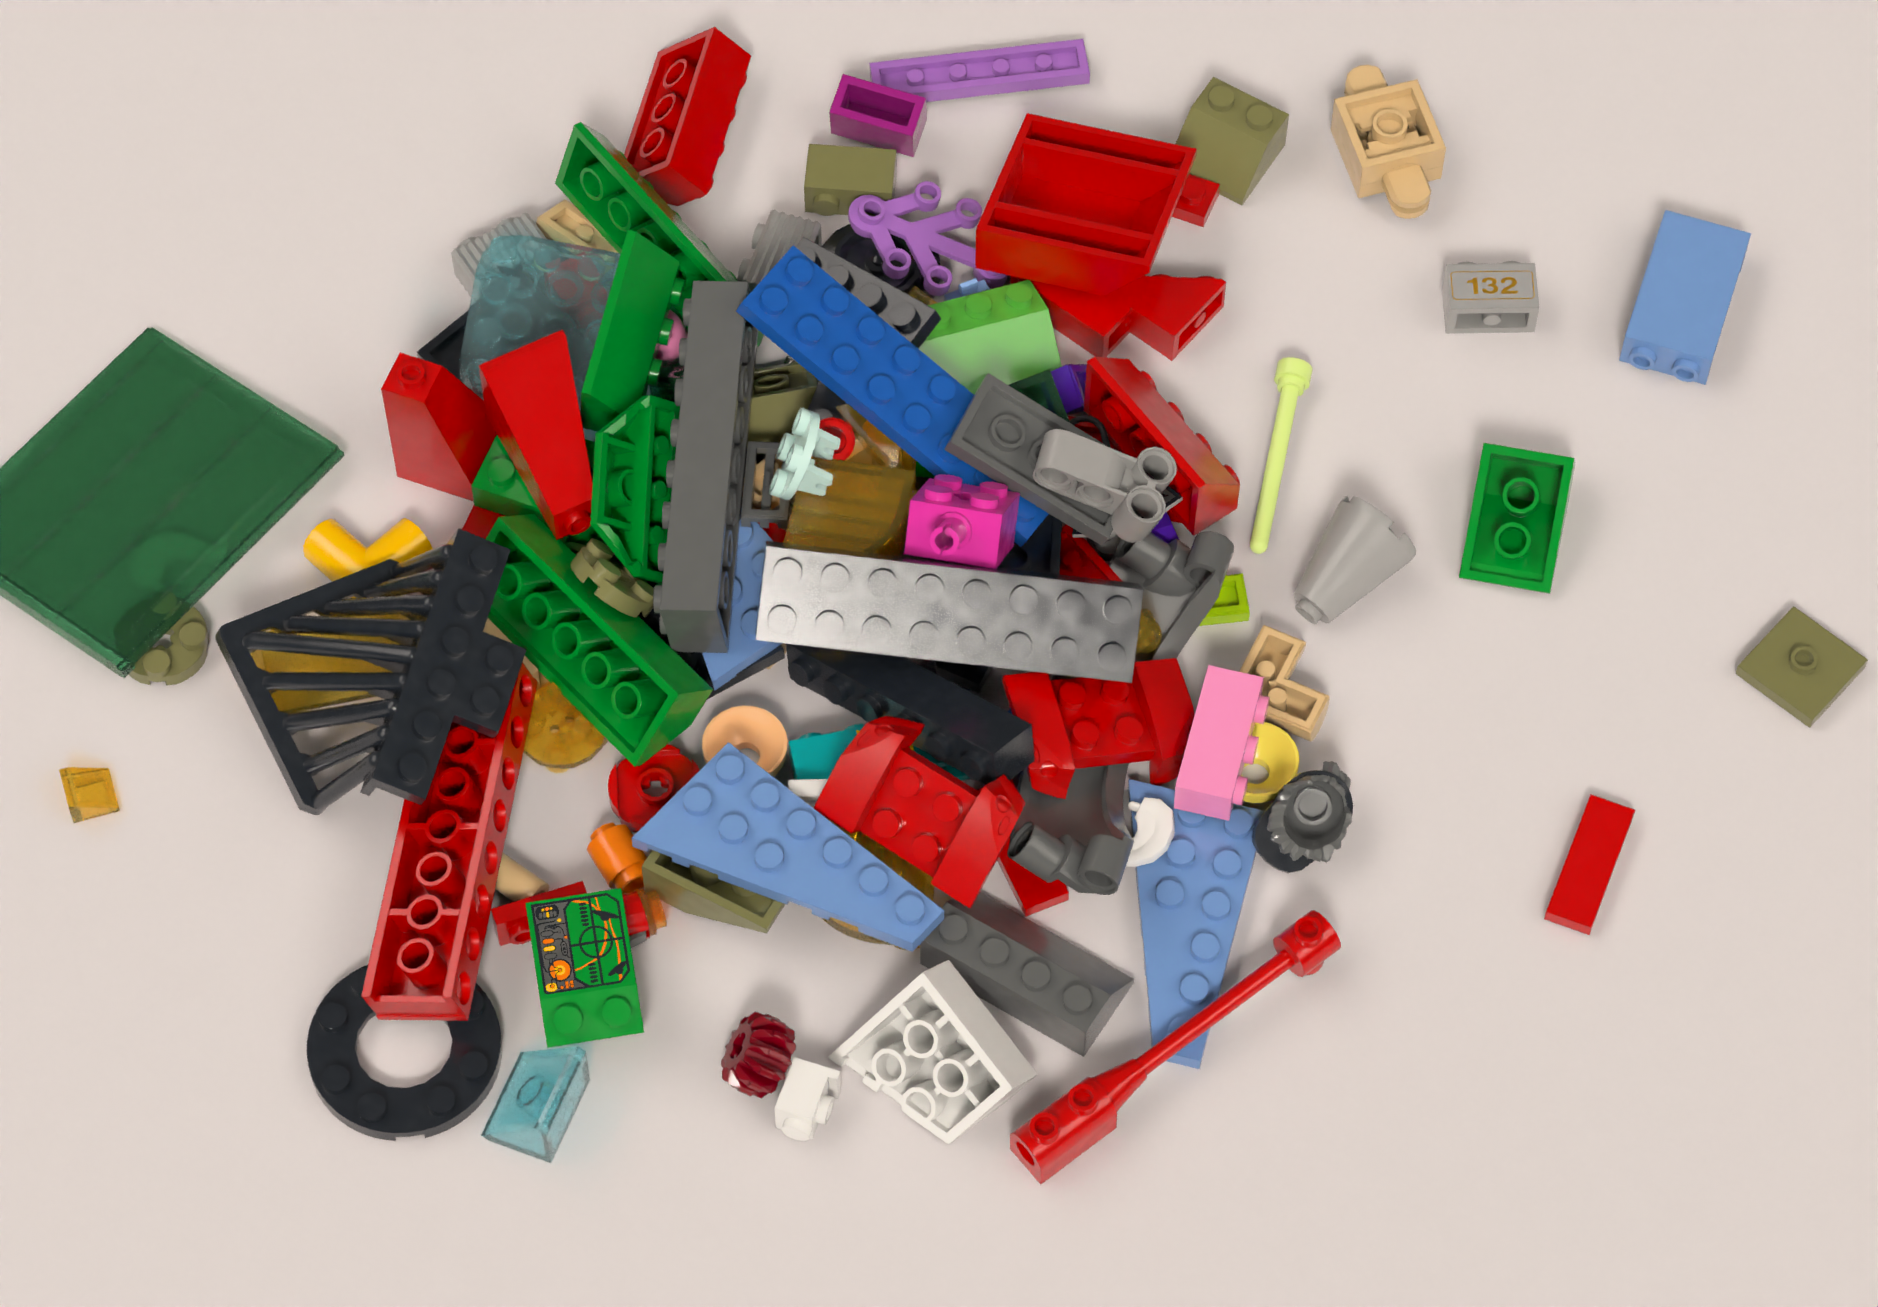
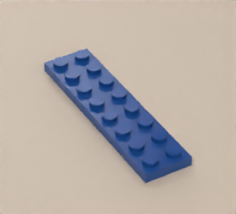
M794 245L741 302L736 310L738 314L934 476L941 474L954 475L962 478V484L980 486L982 482H997L944 450L974 394ZM1021 496L1019 498L1014 540L1020 547L1024 545L1049 514Z

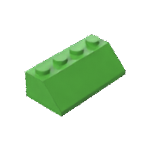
M1030 280L928 305L937 311L941 320L920 346L919 350L972 394L976 393L979 385L988 373L1010 387L1019 389L1042 383L1041 377L1044 374L1062 367L1049 309Z

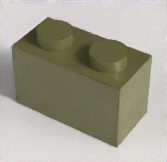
M809 144L804 182L805 212L817 213L823 216L834 214L848 215L851 203L860 196L873 195L884 201L894 199L897 177L896 150ZM865 212L869 216H876L873 213Z

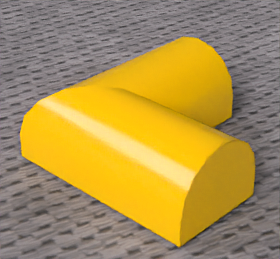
M406 518L397 522L369 547H365L335 519H327L310 532L303 545L304 557L332 582L388 559L400 563L432 549L429 540L421 529Z

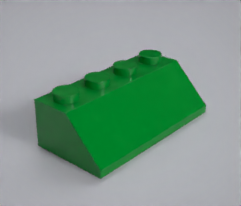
M627 230L581 391L580 415L582 426L585 429L596 432L642 396H645L649 385L657 386L663 360L656 358L660 344L665 346L669 344L674 320L669 319L668 314L671 304L680 305L685 286V279L678 278L680 261L636 231Z

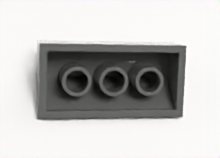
M981 892L971 908L966 907L954 898L947 901L942 907L944 910V920L920 944L921 965L930 969L949 960L977 997L1083 1057L1134 984V979Z

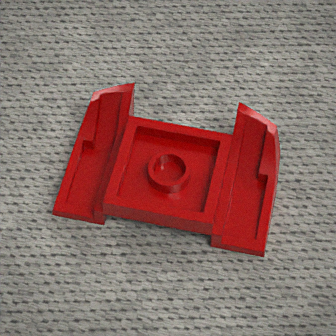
M1177 658L1135 662L1132 683L1084 677L1050 681L1048 673L1040 672L1003 675L1002 682L1012 714L1032 724L1035 761L1026 767L1032 789L1053 797L1066 799L1067 790L1075 769L1150 761V784L1162 786L1178 777L1194 719V708Z
M890 716L880 717L866 723L839 757L814 809L851 834L860 831L933 877L930 884L966 907L971 908L1025 806L1024 799L1004 774L986 784L981 792L910 749L911 744L922 732L924 724Z

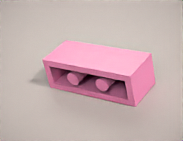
M1208 665L1175 785L1174 809L1229 821L1233 805L1242 806L1248 784V778L1241 776L1245 763L1253 765L1259 737L1252 736L1255 723L1264 724L1270 697L1262 695L1264 677Z

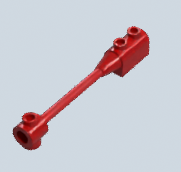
M1311 910L1273 939V945L1277 952L1275 956L1137 1059H1130L1092 1078L1086 1077L1010 1134V1150L1040 1184L1044 1183L1117 1128V1111L1147 1079L1149 1073L1288 969L1299 977L1318 972L1323 966L1324 961L1341 948L1340 939L1327 919L1315 910Z

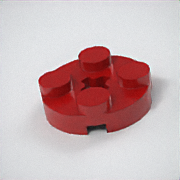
M669 744L641 766L634 767L625 758L618 766L615 764L609 775L608 792L611 808L620 819L621 824L627 825L631 832H638L700 769L693 759L691 762L686 756L680 754V749ZM652 781H660L662 788H668L667 792L662 793L658 797H651L650 794H645L643 790L649 789Z

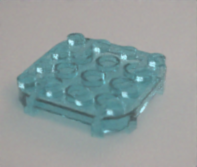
M511 235L494 238L490 247L483 252L476 269L459 360V379H462L469 389L484 400L479 372L480 364L563 330L567 337L581 414V391L621 254L533 236Z

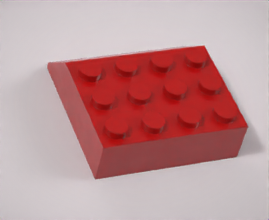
M1027 113L977 225L975 268L1106 296L1150 273L1197 156V149Z

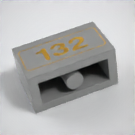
M1506 261L1499 264H1476L1473 262L1446 264L1442 285L1446 334L1535 332L1539 312L1535 263Z

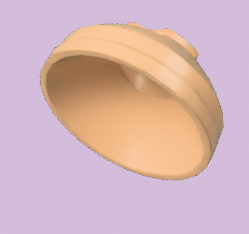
M743 705L724 710L710 721L703 734L702 751L706 764L728 742L738 750L749 748L756 751L760 756L757 765L773 777L783 767L786 759L788 740L782 723L772 713L759 707Z

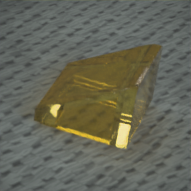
M67 767L59 769L73 823L120 811L109 768Z

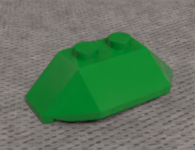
M645 395L595 433L590 525L633 577L662 585L664 571H659L658 547L659 543L667 542L668 529H663L662 507L664 501H671L672 488L667 487L666 468L668 460H675L676 447L671 446L670 430L672 419H679L680 406H676L675 402L653 395Z

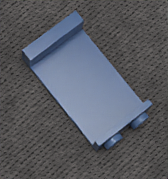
M1665 210L1625 334L1619 361L1629 363L1638 369H1651L1669 374L1681 381H1694L1706 385L1736 282L1745 259L1751 233Z

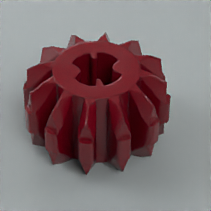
M755 1011L750 1016L744 1017L740 1021L738 1029L732 1031L729 1043L725 1045L726 1053L721 1060V1066L723 1067L722 1079L737 1089V1091L748 1096L753 1095L762 1099L768 1093L772 1094L777 1089L778 1082L785 1079V1072L792 1064L790 1061L791 1056L796 1050V1043H794L795 1031L780 1021V1019L769 1014L764 1015Z

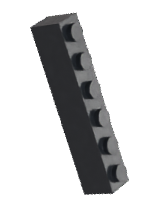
M786 644L790 679L799 686L814 691L828 699L831 703L862 717L866 722L890 716L924 724L922 732L911 745L930 754L936 760L943 761L958 769L973 780H978L986 785L1003 774L1011 780L1035 761L1032 724L905 657Z

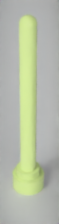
M1287 357L1279 360L1277 363L1274 381L1277 384V390L1280 392V398L1250 540V548L1256 554L1264 553L1268 548L1298 396H1301L1304 390L1310 386L1313 368L1308 362L1299 358Z

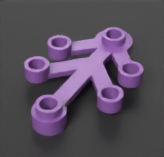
M929 181L921 182L917 185L914 193L884 201L877 196L864 195L856 198L851 203L848 211V220L851 227L859 236L872 239L883 260L882 269L888 277L892 279L905 277L911 264L910 255L905 250L895 247L890 235L892 234L905 240L924 277V288L933 296H942L948 292L952 282V274L946 267L938 265L931 251L972 267L974 278L978 282L985 280L989 289L1001 287L1007 281L1008 275L975 268L976 249L940 235V233L960 227L971 229L977 226L982 214V207L976 200L964 198L957 203L955 210L912 223L899 218V216L916 210L923 212L935 210L941 198V190L935 183ZM921 194H929L933 199L926 200ZM961 211H970L974 216H965ZM865 212L873 213L876 216H869ZM897 260L901 262L903 266H893L890 263V261ZM938 277L944 281V284H937L931 278Z

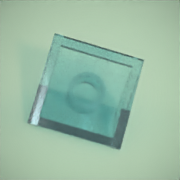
M577 1046L520 1052L481 1136L488 1141L552 1163L590 1081L586 1051Z

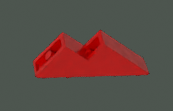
M1166 274L1143 276L1106 296L1030 280L1049 309L1053 328L1095 357H1107L1131 333L1171 361L1224 307L1226 281L1212 276H1199L1197 278L1171 277ZM1011 276L1010 284L1028 279Z

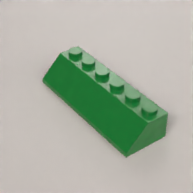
M579 122L574 125L555 184L619 255H621L627 230L638 232L680 261L678 278L685 279L684 291L680 305L671 304L670 310L676 313L682 322L684 299L692 297L693 281H737L735 275L723 266L712 254L708 246L682 221L680 215L668 206L657 194L653 186L627 161L621 151L617 150L604 135L584 123ZM759 330L757 347L760 346L762 339L764 337V334L761 333Z
M535 514L498 517L486 540L511 550L488 618L513 644L527 649L525 656L538 671L634 767L641 766L692 725L713 689L639 616L636 618L626 615L601 600L594 594L598 586L589 576L582 583L571 568V561L576 554L560 539L556 540L552 531Z

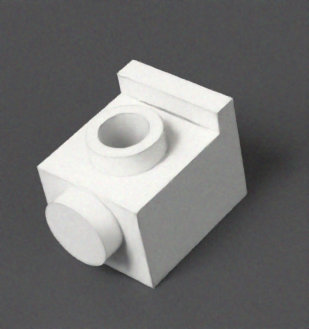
M794 1057L775 1105L776 1128L781 1129L786 1136L795 1140L807 1141L809 1138L813 1139L818 1124H827L832 1112L834 1099L838 1100L841 1093L840 1071Z

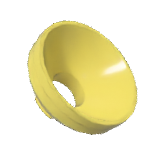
M1264 722V724L1255 723L1252 736L1259 737V742L1253 764L1263 766L1268 771L1269 776L1264 782L1259 784L1248 782L1244 798L1245 802L1265 803L1272 801L1281 788L1298 773L1299 752L1295 742L1280 727Z

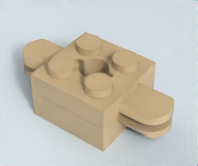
M1372 65L1355 67L1347 75L1344 90L1345 96L1334 99L1330 130L1357 197L1363 198L1385 192L1391 209L1396 216L1405 219L1417 218L1428 210L1431 188L1428 182L1441 179L1446 146L1417 79L1388 86L1383 73L1378 67Z

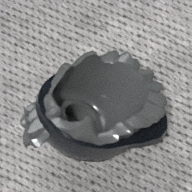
M1324 761L1322 770L1306 771L1294 776L1281 788L1270 806L1263 812L1255 824L1252 843L1257 853L1273 868L1287 874L1301 871L1313 861L1327 863L1330 861L1334 849L1341 848V841L1346 836L1347 827L1352 823L1353 801L1349 790L1351 779L1343 771H1340L1337 763Z

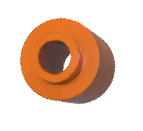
M611 822L602 825L591 834L590 839L592 841L587 846V852L611 889L621 888L622 895L644 887L642 865L647 856L642 850L632 847L631 838L633 834L627 825H615V823Z

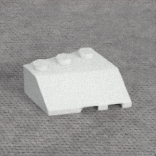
M949 960L922 972L828 1056L829 1059L840 1067L847 1065L864 1078L862 1082L875 1092L881 1090L901 1104L902 1111L947 1144L958 1139L1005 1104L1038 1075Z

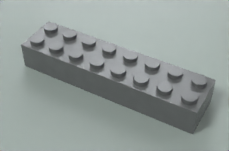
M693 281L692 297L685 298L683 303L684 326H688L687 338H681L679 342V364L684 366L683 379H676L675 404L680 406L679 419H672L670 430L671 446L676 447L675 460H668L666 468V483L668 488H672L671 501H664L662 507L663 529H668L667 542L659 543L658 569L664 572L662 585H655L653 595L654 612L660 613L661 634H667L671 649L675 652L728 653L758 329L736 312L741 302L750 294L748 282Z

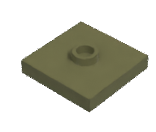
M1793 606L1738 665L1735 674L1810 728L1864 670L1868 659Z

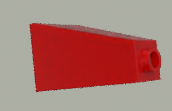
M560 330L479 365L486 416L556 540L569 534H580L591 526L593 486L567 337L564 331Z
M400 352L381 388L397 477L473 501L471 485L497 435L486 416L484 400L443 366Z

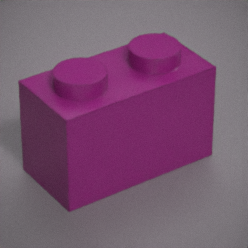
M843 74L829 111L831 134L883 149H894L896 153L914 157L927 121L926 98Z

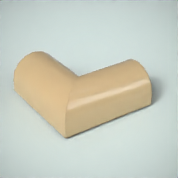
M1263 625L1239 672L1264 677L1262 695L1270 697L1265 722L1311 742L1315 739L1323 724L1330 696L1289 680L1306 648V642Z

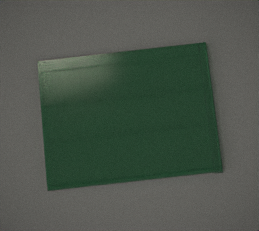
M153 327L151 329L147 328L0 467V596L120 677L125 678L135 669L134 664L345 456L344 452L339 450L338 445L158 330Z

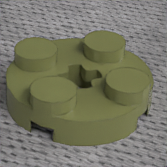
M594 538L590 539L588 544L582 547L571 561V568L576 577L584 583L589 576L598 586L594 594L618 611L636 618L642 612L643 617H647L654 608V588L646 580L633 577L621 561L613 556L614 553L606 544Z
M161 593L154 596L152 600H147L133 607L114 629L116 651L120 664L130 677L140 683L151 685L150 681H165L166 686L179 684L196 674L205 663L207 657L206 650L209 644L206 622L195 607L185 601L177 600L172 594ZM165 634L171 635L170 641L172 645L165 648L162 645H158L153 648L151 646L154 643L155 637Z

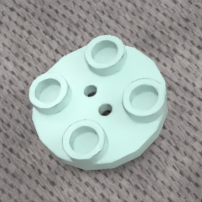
M800 408L793 423V435L789 433L783 435L776 455V459L782 460L783 464L781 469L778 468L772 478L769 488L770 495L790 500L796 491L799 490L824 496L827 486L832 485L833 475L814 466L815 460L811 459V456L832 460L834 450L839 449L841 440L819 428L820 416L818 413Z

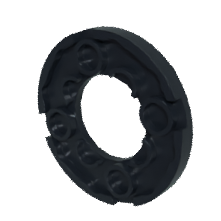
M368 965L350 973L324 997L312 1018L308 1032V1067L316 1092L327 1109L351 1129L373 1138L396 1141V1137H411L423 1134L425 1138L451 1129L469 1117L482 1104L497 1079L502 1059V1039L496 1011L483 989L477 983L475 984L468 1021H444L449 1027L452 1044L450 1057L441 1071L423 1084L408 1088L388 1087L371 1079L359 1064L356 1053L358 1038L367 1022L376 1013L361 997Z

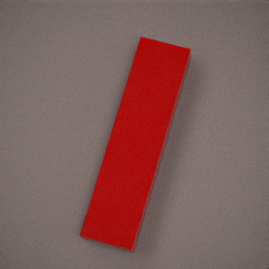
M523 662L499 733L492 738L452 722L426 800L419 805L404 799L361 995L376 1013L378 1020L468 1021L538 684L537 679L533 678Z

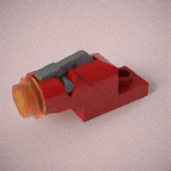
M583 881L492 908L494 930L499 945L503 946L509 943L518 945L531 941L525 903L586 894L587 891ZM644 889L622 895L631 948L645 942L650 936L657 935V929L667 926L662 903L656 890L645 893Z

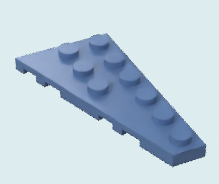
M729 742L631 838L632 847L645 852H649L650 849L672 857V862L688 868L690 865H694L717 874L718 879L786 905L790 901L812 910L813 915L826 920L832 917L858 927V932L911 952L944 920V910Z
M1129 779V802L1142 803L1144 797L1161 799L1173 810L1175 821V834L1168 850L1153 863L1135 868L1148 994L1151 1046L1153 1047L1219 997L1257 853L1252 843L1253 828L1264 811L1234 804L1230 820L1227 821L1174 809V789ZM1131 810V827L1133 838L1137 832V823L1135 820V815L1137 812ZM1210 1028L1169 1058L1167 1062L1200 1069Z

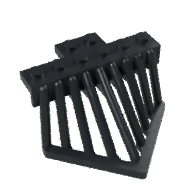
M458 528L447 544L400 563L388 559L220 627L215 635V640L299 810L312 815H320L329 805L363 781L364 783L360 791L362 794L370 796L375 788H379L421 805L427 798L452 722L492 738L499 733L527 649L485 633L483 630L511 549ZM416 592H420V593L422 594V595L403 596V595L412 594V593H416ZM314 612L320 616H310L307 614ZM401 614L410 620L355 618L353 616ZM270 629V630H273V631L278 632V633L264 632V631H267V630ZM297 634L383 637L398 644L304 636ZM264 650L364 660L392 672L271 673L258 668L250 653ZM277 691H365L384 700L288 714L278 710L271 694ZM367 722L379 726L313 755L300 753L291 736L298 731ZM369 753V755L323 788L317 789L312 776L356 756Z

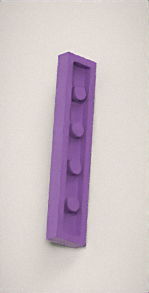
M1083 39L869 63L871 82L925 97L926 102L1090 83V71Z

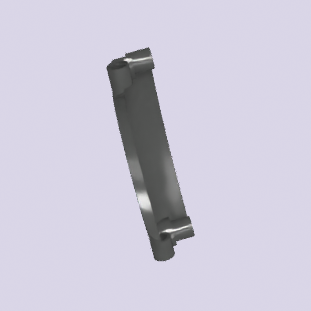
M1212 531L1198 533L1191 548L1177 538L1167 543L1152 532L1141 542L1132 543L1123 539L1119 541L1115 554L1108 566L1123 582L1139 583L1144 589L1135 662L1178 657L1219 597L1234 553V545L1226 536ZM1053 674L1051 680L1081 677ZM1129 763L1075 769L1067 790L1066 799L1053 797L1032 789L1027 768L1022 770L1017 791L1024 799L1025 806L1010 834V844L1007 851L1008 857L1047 883L1058 879L1078 893L1114 894L1119 888L1134 844V840L1126 827L1123 812L1124 786Z

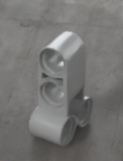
M1053 429L1045 433L1033 472V478L1046 489L1111 514L1113 531L1121 539L1135 543L1144 540L1163 517L1166 504L1161 494L1175 477L1177 465L1171 454L1162 448H1146L1137 458H1134L1073 432ZM1145 472L1149 473L1154 479L1148 477ZM1133 510L1139 512L1144 518H1141L1138 515H1136V513Z

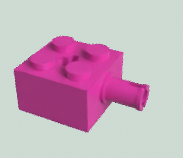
M941 474L936 475L934 479L929 478L910 500L904 554L997 569L1014 547L1020 493L1008 491L1007 485L997 482H982L980 486L962 484V478L954 475Z

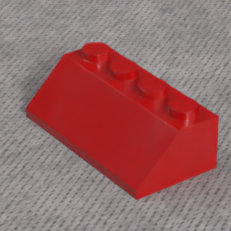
M716 27L658 52L624 152L627 161L653 186L657 194L670 205L680 206L692 200L700 199L707 195L712 188L714 182L713 174L717 161L725 148L724 140L727 130L736 114V102L740 90L747 80L746 71L751 55Z
M1093 357L1089 359L1086 366L1084 411L1087 415L1095 417L1103 423L1109 440L1124 454L1137 458L1143 450L1150 447L1162 448L1171 454L1177 465V471L1168 486L1183 497V501L1170 510L1189 532L1195 536L1236 510L1240 489L1238 476L1230 466L1222 465L1212 454V449L1203 435L1200 433L1195 434L1188 427L1179 408L1173 402L1167 403L1158 393L1151 376L1143 370L1139 371L1129 359Z

